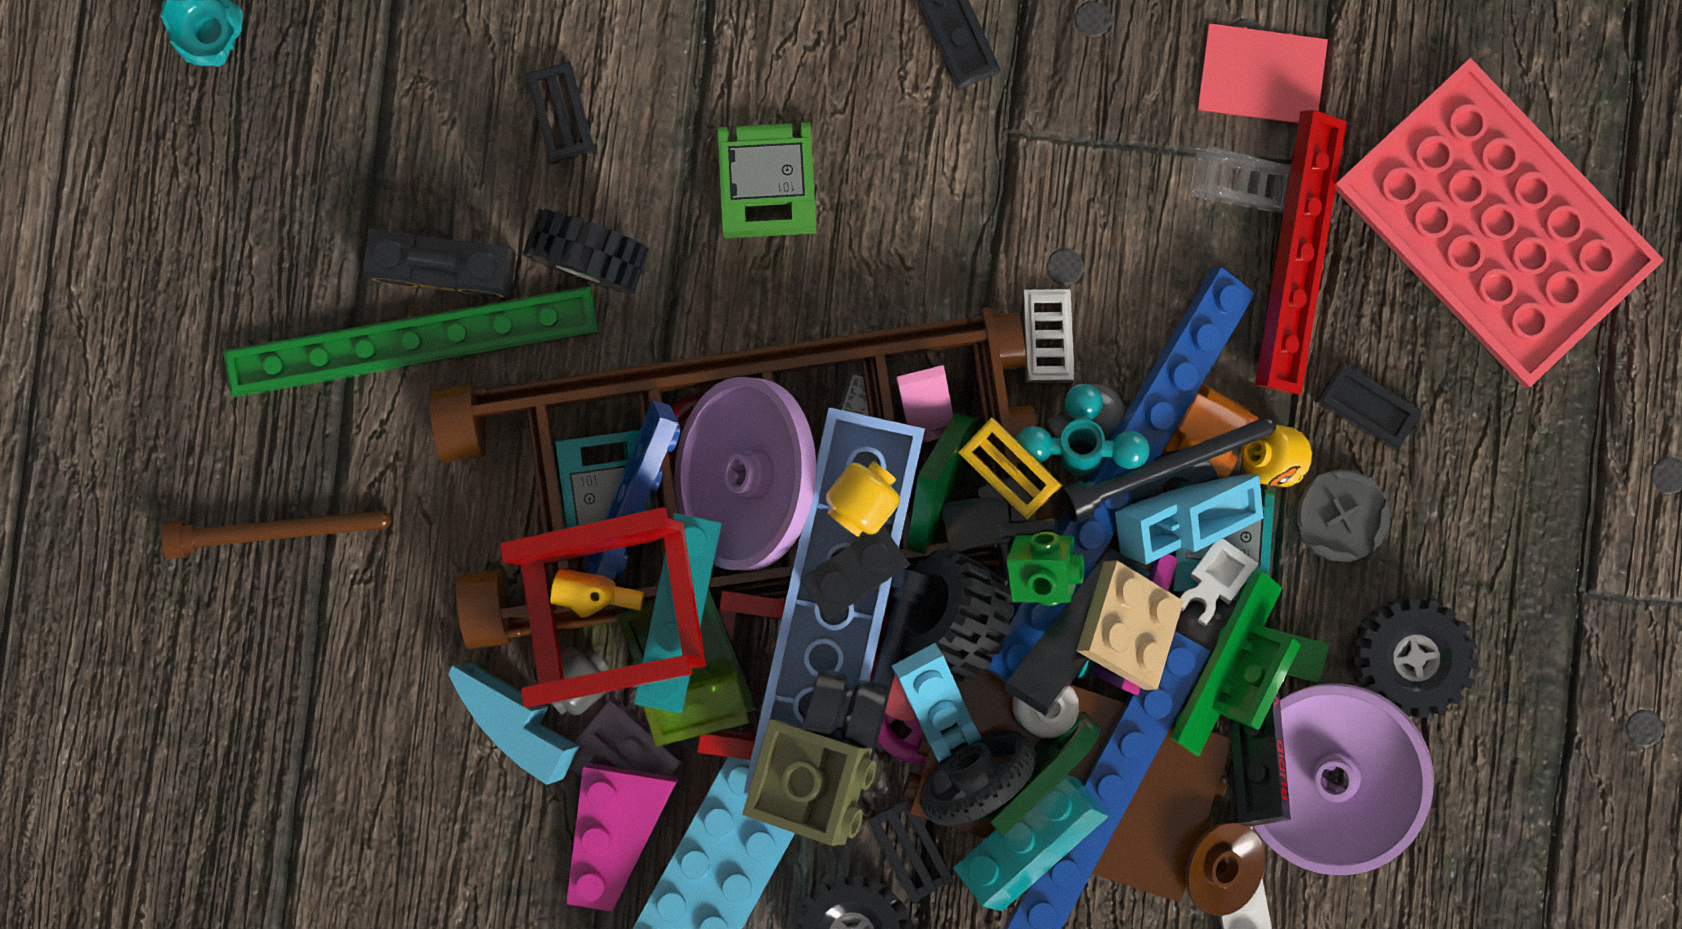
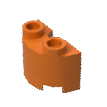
M1202 383L1162 454L1188 448L1258 420V417L1250 413L1248 408ZM1230 451L1209 459L1216 470L1218 478L1221 479L1229 476L1238 460V456Z

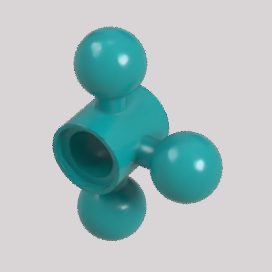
M1078 384L1068 391L1065 397V408L1067 413L1075 420L1064 428L1061 438H1051L1045 429L1038 426L1026 427L1016 437L1021 446L1039 463L1044 462L1051 454L1060 455L1062 466L1069 473L1077 476L1089 475L1096 471L1102 462V457H1112L1116 464L1125 469L1138 468L1146 462L1150 451L1146 438L1136 431L1122 432L1113 441L1105 440L1101 427L1091 421L1100 414L1103 407V398L1099 390L1089 384ZM1076 441H1086L1094 447V450L1091 453L1081 455L1072 451L1069 446Z

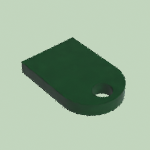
M956 413L918 474L907 549L925 555L944 522L943 506L947 502L956 501L970 467V464L958 452L978 432V420L976 418Z
M1081 711L1077 716L1075 724L1067 733L1056 738H1041L1033 746L1036 751L1037 762L1026 784L1005 804L982 817L999 833L1005 836L1087 755L1100 735V726L1087 712Z

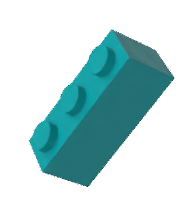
M1067 774L1005 836L995 830L953 869L981 906L1003 911L1109 816L1082 782Z

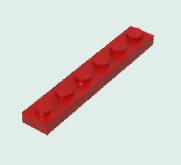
M1316 110L1300 111L1255 381L1256 386L1286 394L1302 395L1336 189L1335 184L1337 183L1347 121Z

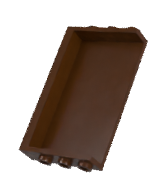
M980 668L978 676L972 679L965 677L964 681L955 682L980 737L995 732L1016 731L1025 735L1033 746L1041 739L1028 733L1018 724L1013 713L1014 696L1005 690L1006 683L988 670ZM1070 684L1079 700V712H1087L1101 728L1100 735L1094 746L1068 773V775L1083 782L1125 702ZM1175 719L1092 874L1180 903L1183 893H1188L1185 876L1190 853L1199 838L1211 828V821L1207 819L1212 803L1219 802L1225 789L1226 776L1222 775L1232 742L1229 737L1211 732L1198 757L1171 739L1175 729ZM956 723L947 729L941 730L940 732L943 733L944 731L956 726ZM922 731L917 746V754L923 755L917 773L909 772L903 788L902 799L908 801L906 809L910 814L930 820L921 808L919 794L925 780L940 762L935 757ZM966 742L950 750V752H954L955 750L966 744ZM1014 755L995 757L998 765L1011 761ZM983 817L963 824L946 825L985 839L996 830Z

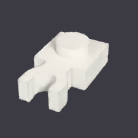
M1222 538L1216 541L1191 573L1190 577L1198 582L1199 585L1189 589L1181 596L1180 599L1184 601L1181 611L1183 612L1188 603L1193 600L1202 602L1205 606V612L1198 619V623L1206 627L1214 615L1217 599L1220 598L1229 605L1250 578L1252 572L1257 568L1258 563Z

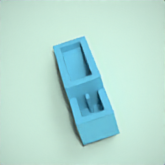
M1250 473L1193 484L1153 496L1115 511L1120 554L1143 564H1148L1181 547L1196 552L1263 519L1259 475Z
M472 663L452 666L448 675L457 693L477 724L496 746L522 769L546 785L564 779L580 746L540 724L548 706L543 704L528 708L524 707L520 690Z

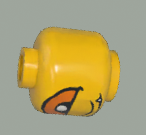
M1276 425V430L1272 435L1242 446L1241 462L1243 470L1246 474L1254 473L1259 475L1260 484L1290 487L1299 483L1306 476L1311 465L1312 451L1310 443L1302 432L1292 427Z

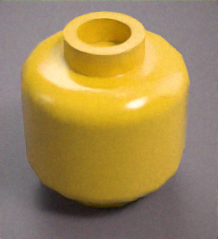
M872 461L868 468L859 463H850L827 491L826 501L831 507L827 514L857 537H859L862 531L866 534L877 533L900 503L898 493L891 487L896 478L874 461Z

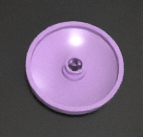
M734 377L724 380L708 390L695 405L686 421L680 437L675 461V491L678 512L681 515L722 523L714 565L729 570H757L773 564L793 546L810 513L816 482V456L813 437L805 414L787 390L766 379Z
M1338 683L1318 684L1297 690L1282 698L1280 706L1291 820L1254 826L1255 830L1280 856L1299 867L1316 873L1328 875L1359 874L1379 868L1396 858L1418 835L1429 813L1433 798L1434 773L1429 750L1418 728L1390 700L1373 691L1355 685ZM1336 767L1342 768L1345 771L1344 777L1347 780L1342 783L1334 781L1330 771H1333Z

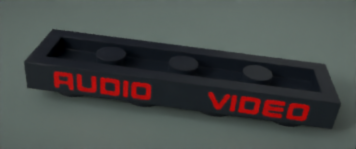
M1278 690L1259 730L1230 719L1238 824L1245 827L1291 820Z

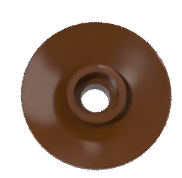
M1223 822L1207 830L1196 842L1187 862L1185 880L1189 897L1200 910L1214 916H1225L1241 909L1253 897L1260 885L1265 866L1263 845L1254 830L1238 824V822Z

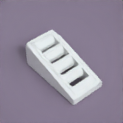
M1070 289L1024 290L1025 383H1071L1074 380V355ZM1034 303H1060V312H1034ZM1061 321V330H1035V322ZM1061 339V348H1036V340ZM1061 357V366H1037L1036 358Z

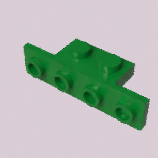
M1255 569L1248 582L1242 586L1238 602L1227 624L1222 627L1218 634L1217 645L1207 665L1202 668L1198 675L1196 687L1185 709L1176 718L1175 729L1171 739L1198 757L1220 714L1256 730L1260 729L1301 646L1295 639L1264 627L1282 587L1263 571Z

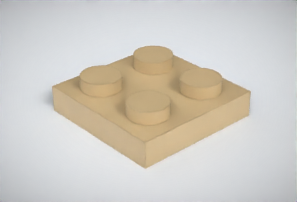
M1105 561L1076 651L1144 690H1157L1184 601L1119 561Z

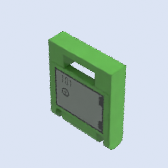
M810 122L801 123V138H793L792 123L736 126L737 141L729 142L727 127H718L724 239L816 234ZM792 204V219L747 222L745 208L747 206Z

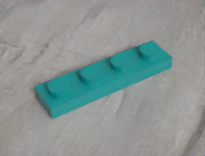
M674 513L673 520L683 522L699 625L701 627L722 523ZM666 553L642 663L682 656ZM690 675L637 686L634 704L682 714Z

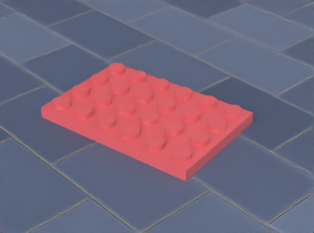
M1471 58L1462 64L1335 184V190L1524 389L1531 387L1664 261L1649 243Z

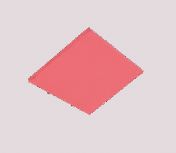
M1209 23L1197 110L1298 124L1300 111H1319L1328 39L1293 35V33L1284 34L1248 29L1246 26L1240 28Z

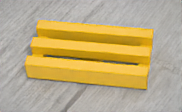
M991 418L958 452L1027 520L1062 486L994 418ZM992 432L1046 484L1042 490L1036 487L987 439ZM978 446H981L1034 498L1028 505L974 453Z

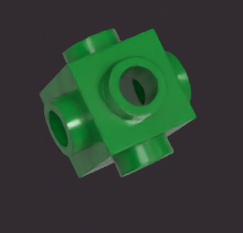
M1040 532L1034 535L1015 537L1007 558L1012 602H1038L1045 606L1070 603L1076 584H1082L1084 580V559L1082 554L1075 553L1074 536L1057 535L1053 532Z

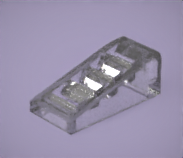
M1208 147L1199 150L1196 154L1189 193L1191 196L1212 201L1284 213L1291 166L1215 147ZM1233 167L1237 168L1234 188L1230 189L1228 187ZM1255 171L1252 194L1247 193L1250 173ZM1268 174L1275 175L1271 198L1264 197Z

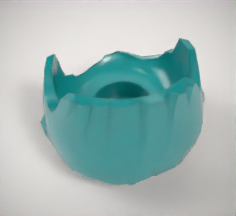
M167 0L162 3L160 16L166 28L169 42L186 62L199 66L217 67L225 64L230 50L234 48L235 39L242 31L243 14L241 8L232 0Z

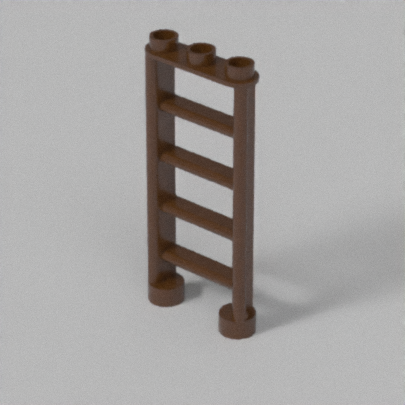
M991 307L981 308V315L520 384L477 389L474 383L435 388L430 391L429 397L433 437L439 458L443 463L481 458L486 455L484 418L526 412L543 534L567 529L549 408L638 395L643 424L652 400L663 403L661 392L718 384L734 377L761 378L774 382L773 375L861 363L869 416L895 422L885 359L972 346L984 425L991 418H994L1016 439L1021 430L1029 426H1037L1032 405L1008 407L1003 371L1026 368L1025 344L1018 312L994 315ZM993 432L987 437L1017 468V464L1023 463ZM667 451L660 466L662 467L661 482L657 491L652 494L654 509L666 508L667 517L673 519L674 513L679 514L671 457L670 452ZM989 455L991 469L1002 480L1012 478ZM1048 502L1036 511L1037 519L1051 518ZM907 508L899 549L910 563L905 570H913L916 562L922 557L928 558L930 553L936 550L943 552L945 549H949V544L930 545L925 555L907 549L910 531ZM664 539L659 540L663 566L666 549ZM797 540L788 552L776 561L777 568L711 578L709 586L717 606L722 590L770 598L787 597L798 549ZM994 544L961 553L988 567L999 565L997 548L994 547ZM571 559L548 564L551 590L559 569L566 568L572 570ZM500 569L458 575L456 580V602L460 629L466 648L472 650L511 643L512 637L531 635L527 605L510 608L505 578ZM658 586L633 590L645 592L644 600L657 596ZM553 604L557 631L618 622L616 611L625 608L609 604L593 615L581 618L571 608Z

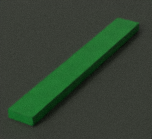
M587 286L223 350L230 395L232 397H241L598 334L599 327L592 288Z

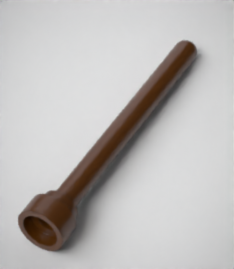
M380 510L197 529L194 524L187 525L184 520L163 523L161 540L166 559L187 558L189 553L197 552L198 547L385 529L391 524V516L387 511Z

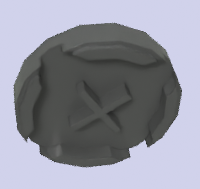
M1336 469L1317 475L1303 487L1295 503L1294 522L1302 542L1312 553L1328 561L1351 562L1373 552L1381 545L1389 529L1390 508L1387 499H1384L1383 493L1379 489L1380 487L1372 478L1355 470Z

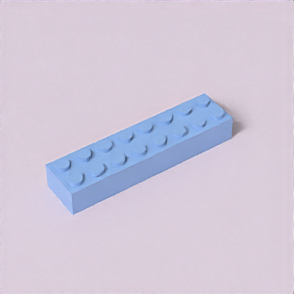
M834 408L828 409L816 463L813 502L799 539L743 793L748 794L769 719H779L803 727L820 667L846 674L849 685L854 686L860 680H870L892 578L829 621L800 579L866 534L862 531L859 537H857L827 514L831 508L826 501L827 491L850 463H859L868 468L872 461H874L896 478L891 487L898 493L900 503L884 523V527L899 547L924 428ZM836 729L832 735L842 738L841 731Z

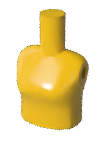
M561 568L554 578L550 602L554 605L571 608L581 618H585L609 604L641 611L645 592L618 587L613 580L603 575Z

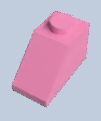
M944 366L896 377L894 385L904 424L925 429L922 444L939 440L953 418Z

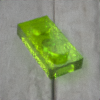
M737 673L689 684L682 714L644 706L655 746L749 723V716Z

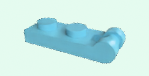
M936 643L892 665L938 762L951 756L950 750L965 742L967 745H971L981 739L945 658ZM956 723V726L944 731L943 733L940 732L941 730L947 729Z

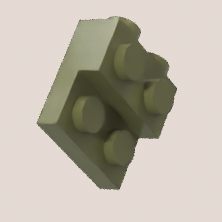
M769 719L742 815L830 846L845 845L847 837L854 838L861 826L863 813L861 809L856 808L861 789L867 790L875 777L876 762L870 760L873 748L869 749L848 743L843 738L834 735L828 737L803 730L800 726L779 719Z

